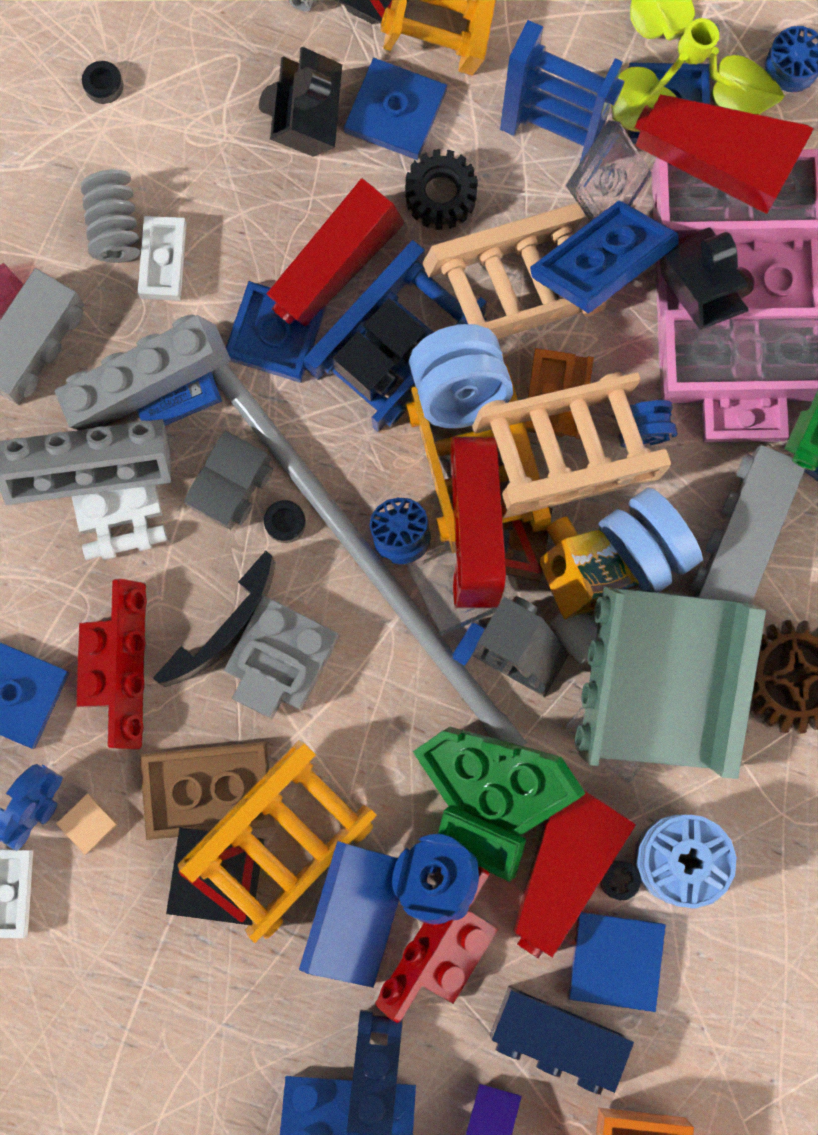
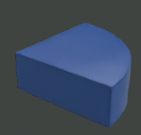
M478 620L471 623L452 654L454 660L464 666L467 664L474 653L477 642L487 627L485 624Z

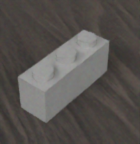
M37 268L33 270L0 320V395L17 405L20 404L24 397L28 398L35 391L39 382L38 375L46 363L50 364L56 359L61 349V340L68 330L76 328L83 316L82 308L84 303L77 292Z

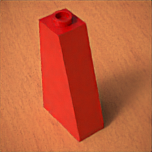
M660 94L653 108L647 105L644 107L634 127L640 131L636 147L765 214L772 207L814 128L801 123Z
M361 178L266 293L276 302L271 309L289 325L296 319L306 327L316 314L343 289L405 224L395 205L366 180Z
M586 791L581 798L544 821L513 931L521 937L517 945L538 959L543 952L553 958L635 828V823Z

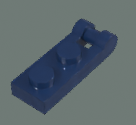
M360 1009L347 1135H392L403 1018L400 1023H396L387 1016L373 1015L372 1010ZM371 1033L387 1034V1046L370 1044Z

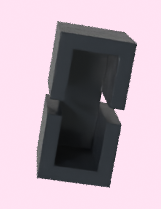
M390 298L364 324V328L368 330L365 337L357 331L332 358L334 370L370 402L378 394L385 396L399 380L396 372L406 364L410 366L409 358L411 353L426 337L427 332L426 329Z

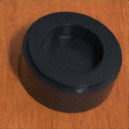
M93 62L86 67L82 74L83 88L87 96L96 103H111L118 99L123 91L124 83L120 71L111 62Z
M281 500L273 503L266 510L264 526L268 535L273 540L280 543H291L303 534L306 527V519L299 505L289 500Z

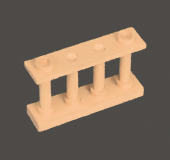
M579 203L433 245L423 261L428 278L439 274L449 277L468 324L489 328L497 336V339L582 312L585 317L594 315L604 310L608 301L607 299L588 314L565 298L558 299L554 291L533 279L530 267L541 259L537 250L539 244L552 241L553 244L559 246L575 234L574 231L585 217ZM515 251L517 255H522L543 305L522 311L501 262L503 255ZM476 263L486 266L506 313L505 317L485 322L464 272L467 266Z
M615 372L602 377L599 382L505 403L504 400H496L485 404L478 411L472 425L474 433L488 430L493 431L510 481L501 496L503 518L659 480L671 465L667 450L662 449L651 452L649 448L644 447L627 397L631 396L641 380L638 372L624 376L621 372ZM606 402L611 403L629 453L625 459L612 462L611 458L605 457L588 409L589 406ZM571 411L590 463L587 465V468L573 472L571 468H566L549 419L551 415ZM532 420L550 471L547 478L532 481L530 477H526L509 425Z

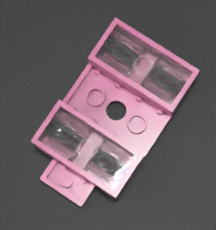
M818 149L802 150L767 214L656 157L651 171L653 219L677 232L678 239L709 227L716 235L729 232L737 248L738 267L736 269L743 270V273L752 279L753 282L751 293L741 297L748 307V312L699 330L661 275L660 259L655 262L661 400H668L672 403H702L703 443L786 441L789 438L787 402L813 401L818 390Z

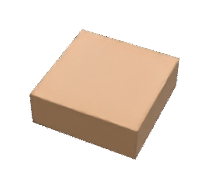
M86 794L56 823L84 855L88 854L119 825L91 794Z

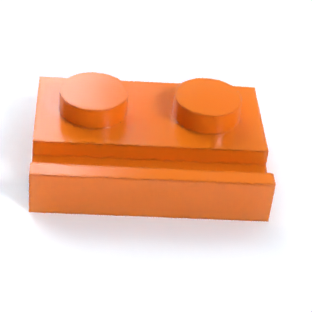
M535 348L527 398L590 384L594 357H580L572 353ZM571 411L549 416L555 436H570L581 440ZM532 420L524 422L527 432L536 433Z

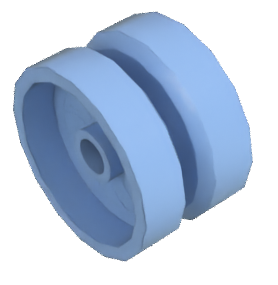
M457 324L439 329L425 337L413 349L409 358L410 369L415 386L418 389L424 417L435 426L443 428H465L472 426L478 411L485 404L496 400H504L505 403H509L513 395L512 382L507 366L503 363L502 351L497 336L489 328L476 324Z
M647 487L629 501L630 513L616 509L598 524L600 531L604 533L640 584L638 587L642 591L659 593L672 583L671 571L684 575L703 561L701 549L686 522L669 501L653 488Z

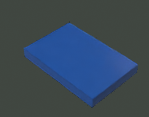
M618 200L530 267L533 279L589 314L679 244L678 233Z
M337 841L299 967L300 971L310 975L374 988L399 902V898L395 896L392 888V875L397 857Z

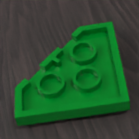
M451 726L413 751L448 807L451 805L519 836L585 794V791L561 756Z

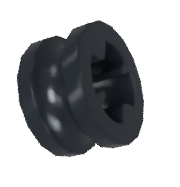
M614 861L600 882V886L605 894L610 898L620 901L628 900L635 896L641 884L637 869L630 863L623 861ZM617 868H623L621 873L627 874L629 872L631 876V881L625 884L626 891L623 893H618L619 888L614 887L611 889L609 885V880L615 877L614 870Z

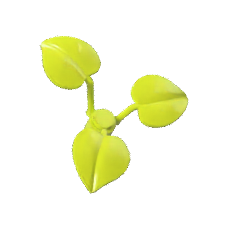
M631 0L630 19L634 28L641 36L647 39H656L664 35L668 41L680 37L681 39L678 43L679 57L660 81L653 71L645 67H630L619 74L618 78L625 82L615 105H611L612 119L620 127L633 132H640L634 127L646 105L653 108L660 94L676 97L671 90L664 86L671 80L682 64H700L707 57L709 58L710 78L717 81L711 92L712 100L716 106L759 115L780 103L785 95L779 85L771 79L770 75L749 58L740 55L726 56L719 63L717 71L716 56L719 53V49L715 45L719 40V30L711 20L705 18L693 20L695 9L691 0Z

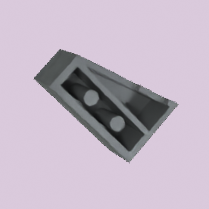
M504 596L477 642L472 656L545 697L569 653L545 620L535 614L538 610L535 605L518 596H515L513 600Z

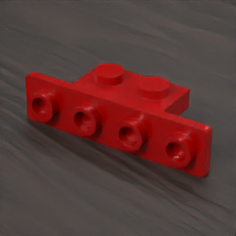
M114 579L112 581L111 621L79 623L76 707H109L108 747L137 750L142 748L144 729L143 693L145 688L144 655L146 646L145 616L147 598L145 583L127 579Z
M481 866L478 867L479 882L473 901L489 876V872ZM469 910L459 920H450L442 924L423 923L414 940L406 946L402 959L392 976L383 984L375 1006L388 1018L396 1023H400L421 987L454 1004L497 933L498 928Z

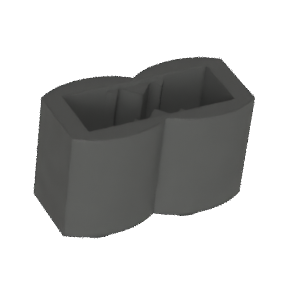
M225 430L211 451L205 466L193 482L184 503L189 508L229 530L233 528L235 523L242 525L252 509L253 504L249 502L251 494L256 487L263 489L272 474L273 467L269 466L271 462L269 454Z

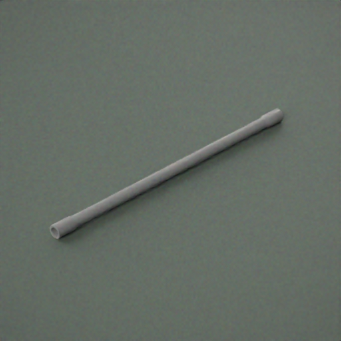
M228 364L212 371L217 385L479 718L491 738L521 746L526 744L527 742L506 715L497 709L464 665L453 659V651Z

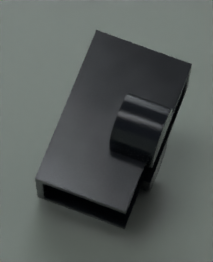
M305 47L300 48L299 63L284 56L281 57L279 82L277 81L267 86L259 99V110L264 114L272 116L270 140L312 157L335 148L343 64Z
M710 227L680 238L679 244L660 258L661 275L699 330L748 312V307L739 296V290L748 286L736 269L738 267L737 248L729 232L716 235Z

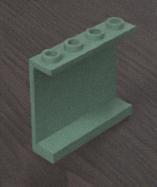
M604 586L603 595L597 599L594 610L595 622L598 623L596 640L591 641L588 649V663L592 667L589 683L586 682L582 689L581 702L585 713L583 725L577 727L575 735V747L579 751L578 754L589 765L598 766L599 759L604 758L710 768L722 778L738 779L766 610L745 602Z

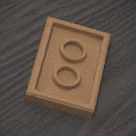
M267 742L140 755L146 840L178 837L179 827L211 831L270 770ZM262 812L249 824L253 829L275 827L274 818L270 814L265 816Z

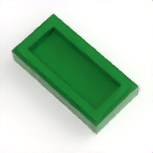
M451 805L444 809L438 834L447 835L463 844L468 851L476 856L478 867L481 866L489 873L509 882L516 877L526 842L525 838Z

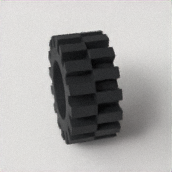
M440 149L433 150V157L429 158L427 153L420 155L419 163L414 160L410 165V172H407L405 178L406 205L408 210L412 209V217L416 221L419 218L422 219L423 226L429 228L430 223H434L435 230H442V225L448 224L449 229L456 227V221L460 220L461 223L466 221L468 212L472 214L477 199L478 179L477 176H474L475 169L472 164L466 166V158L460 154L458 159H455L454 151L447 150L446 156H440ZM437 177L450 179L457 188L454 198L445 203L431 200L426 194L425 189L432 179Z

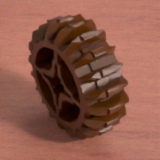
M791 620L782 622L781 631L775 624H771L766 627L767 637L762 634L751 701L755 700L757 705L752 708L750 714L756 717L765 711L767 715L763 724L768 728L772 727L779 718V730L781 733H788L792 728V724L797 734L806 733L808 723L814 730H818V701L808 710H806L805 700L809 699L808 693L811 684L818 681V667L808 664L804 659L802 650H799L797 645L807 648L818 658V627L810 635L808 621H801L796 630ZM783 644L784 654L780 655L781 660L778 670L763 673L764 663L769 653L777 645ZM794 668H796L794 673L799 671L801 675H812L795 683V686H793L794 681L789 683L787 678L777 679L793 671ZM766 687L780 689L785 695L786 703L791 704V710L775 702L767 692Z

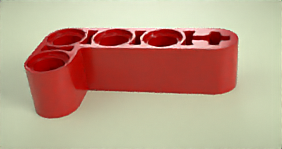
M452 437L451 476L456 545V566L453 576L454 607L498 608L505 588L506 567L497 443L495 437Z

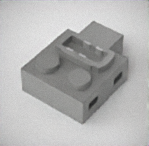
M263 595L224 669L228 674L241 680L232 699L270 719H273L282 701L302 711L339 639V634Z

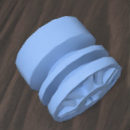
M681 814L657 819L642 832L635 846L634 865L640 875L641 883L651 895L668 904L696 909L713 904L727 892L735 877L737 857L731 839L720 825L703 816ZM691 849V857L697 860V865L695 868L688 867L684 873L685 865L678 862L680 854H688Z

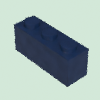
M508 986L490 1032L491 1041L498 1043L496 1051L516 1060H520L522 1054L538 1060L536 1065L538 1069L556 1077H561L562 1071L578 1077V1086L601 1095L603 1088L614 1093L616 1092L634 1041L629 1036Z

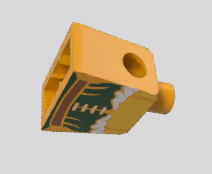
M568 516L559 518L547 526L546 530L555 546L540 558V566L564 620L595 610L596 601L599 597H602L604 586L633 590L640 585L637 578L600 530L578 535Z

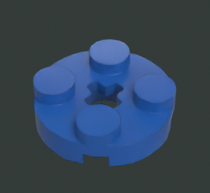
M35 764L25 770L6 792L7 795L12 797V800L6 810L0 808V841L15 851L19 850L26 843L34 826L38 822L45 824L52 817L58 805L52 799L62 783V776L43 764L42 766Z
M430 834L419 838L418 840L421 842L415 844L411 850L406 848L396 861L392 875V888L395 896L399 898L404 911L408 915L424 923L442 924L450 920L463 918L467 914L469 905L472 903L478 888L479 872L476 856L468 851L463 844L447 835ZM437 868H442L443 881L441 885L433 889V885L427 882V878L429 875H435Z

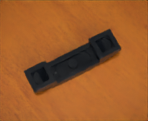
M265 551L238 581L240 586L249 595L201 650L193 656L181 646L153 677L155 681L164 687H168L190 679L212 666L238 643L263 595L267 597L270 590L276 563L270 553Z

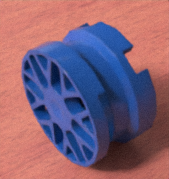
M791 26L781 31L774 39L765 61V71L779 85L781 90L800 92L809 88L817 79L818 43L815 45L812 40H818V33L813 29L804 26Z
M652 400L630 405L643 444L650 443V446L670 440L669 434H672V438L678 435L676 424L672 423L670 419L673 409L672 402L668 400ZM620 433L618 436L620 446L627 448L622 433Z
M400 497L389 499L377 506L371 515L370 529L376 551L382 558L386 557L394 564H407L422 557L429 548L431 533L426 511L418 502ZM406 503H409V508H404ZM391 504L394 509L388 511L386 506Z

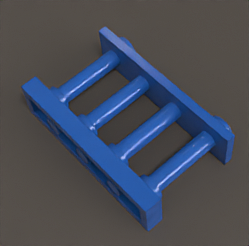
M527 20L509 56L500 130L515 136L520 123L527 125L530 122L584 146L579 165L587 168L592 155L599 158L608 140L609 135L603 133L610 106L615 105L625 82L618 78L623 61L615 58L607 76L603 77L545 51L546 46L541 44L543 26ZM549 73H552V74H554V75H556V76H559V77H561V78H563V79H565V80H568V81H570V82H572V83H574V84H577V85H579V86H581V87H583V88H580V87H578V86H576V85H573V84H571V83H569V82H567V81H564V80H562V79H560V78H558V77H555V76H553V75H551V74H549Z
M414 240L401 251L303 358L305 369L317 380L325 372L329 375L334 373L376 409L377 412L371 418L372 427L377 432L386 424L392 427L404 414L406 408L403 405L412 396L411 387H415L410 366L406 364L396 372L404 382L389 398L378 394L370 402L334 370L332 358L357 331L365 337L368 330L364 328V324L388 298L427 330L426 337L434 333V331L397 301L399 297L396 294L406 283L409 286L413 284L449 313L458 321L455 325L468 324L459 301L433 278H428L427 273L424 272L425 249ZM480 297L477 303L484 317L487 302Z

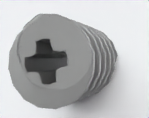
M115 169L99 171L89 175L81 183V193L84 195L82 199L83 208L86 210L84 219L85 224L88 226L86 236L90 241L88 253L92 258L109 263L129 262L140 255V249L130 247L138 242L139 237L137 233L129 231L137 226V221L134 217L127 216L135 211V204L126 201L133 197V189L125 186L131 182V175L127 171Z

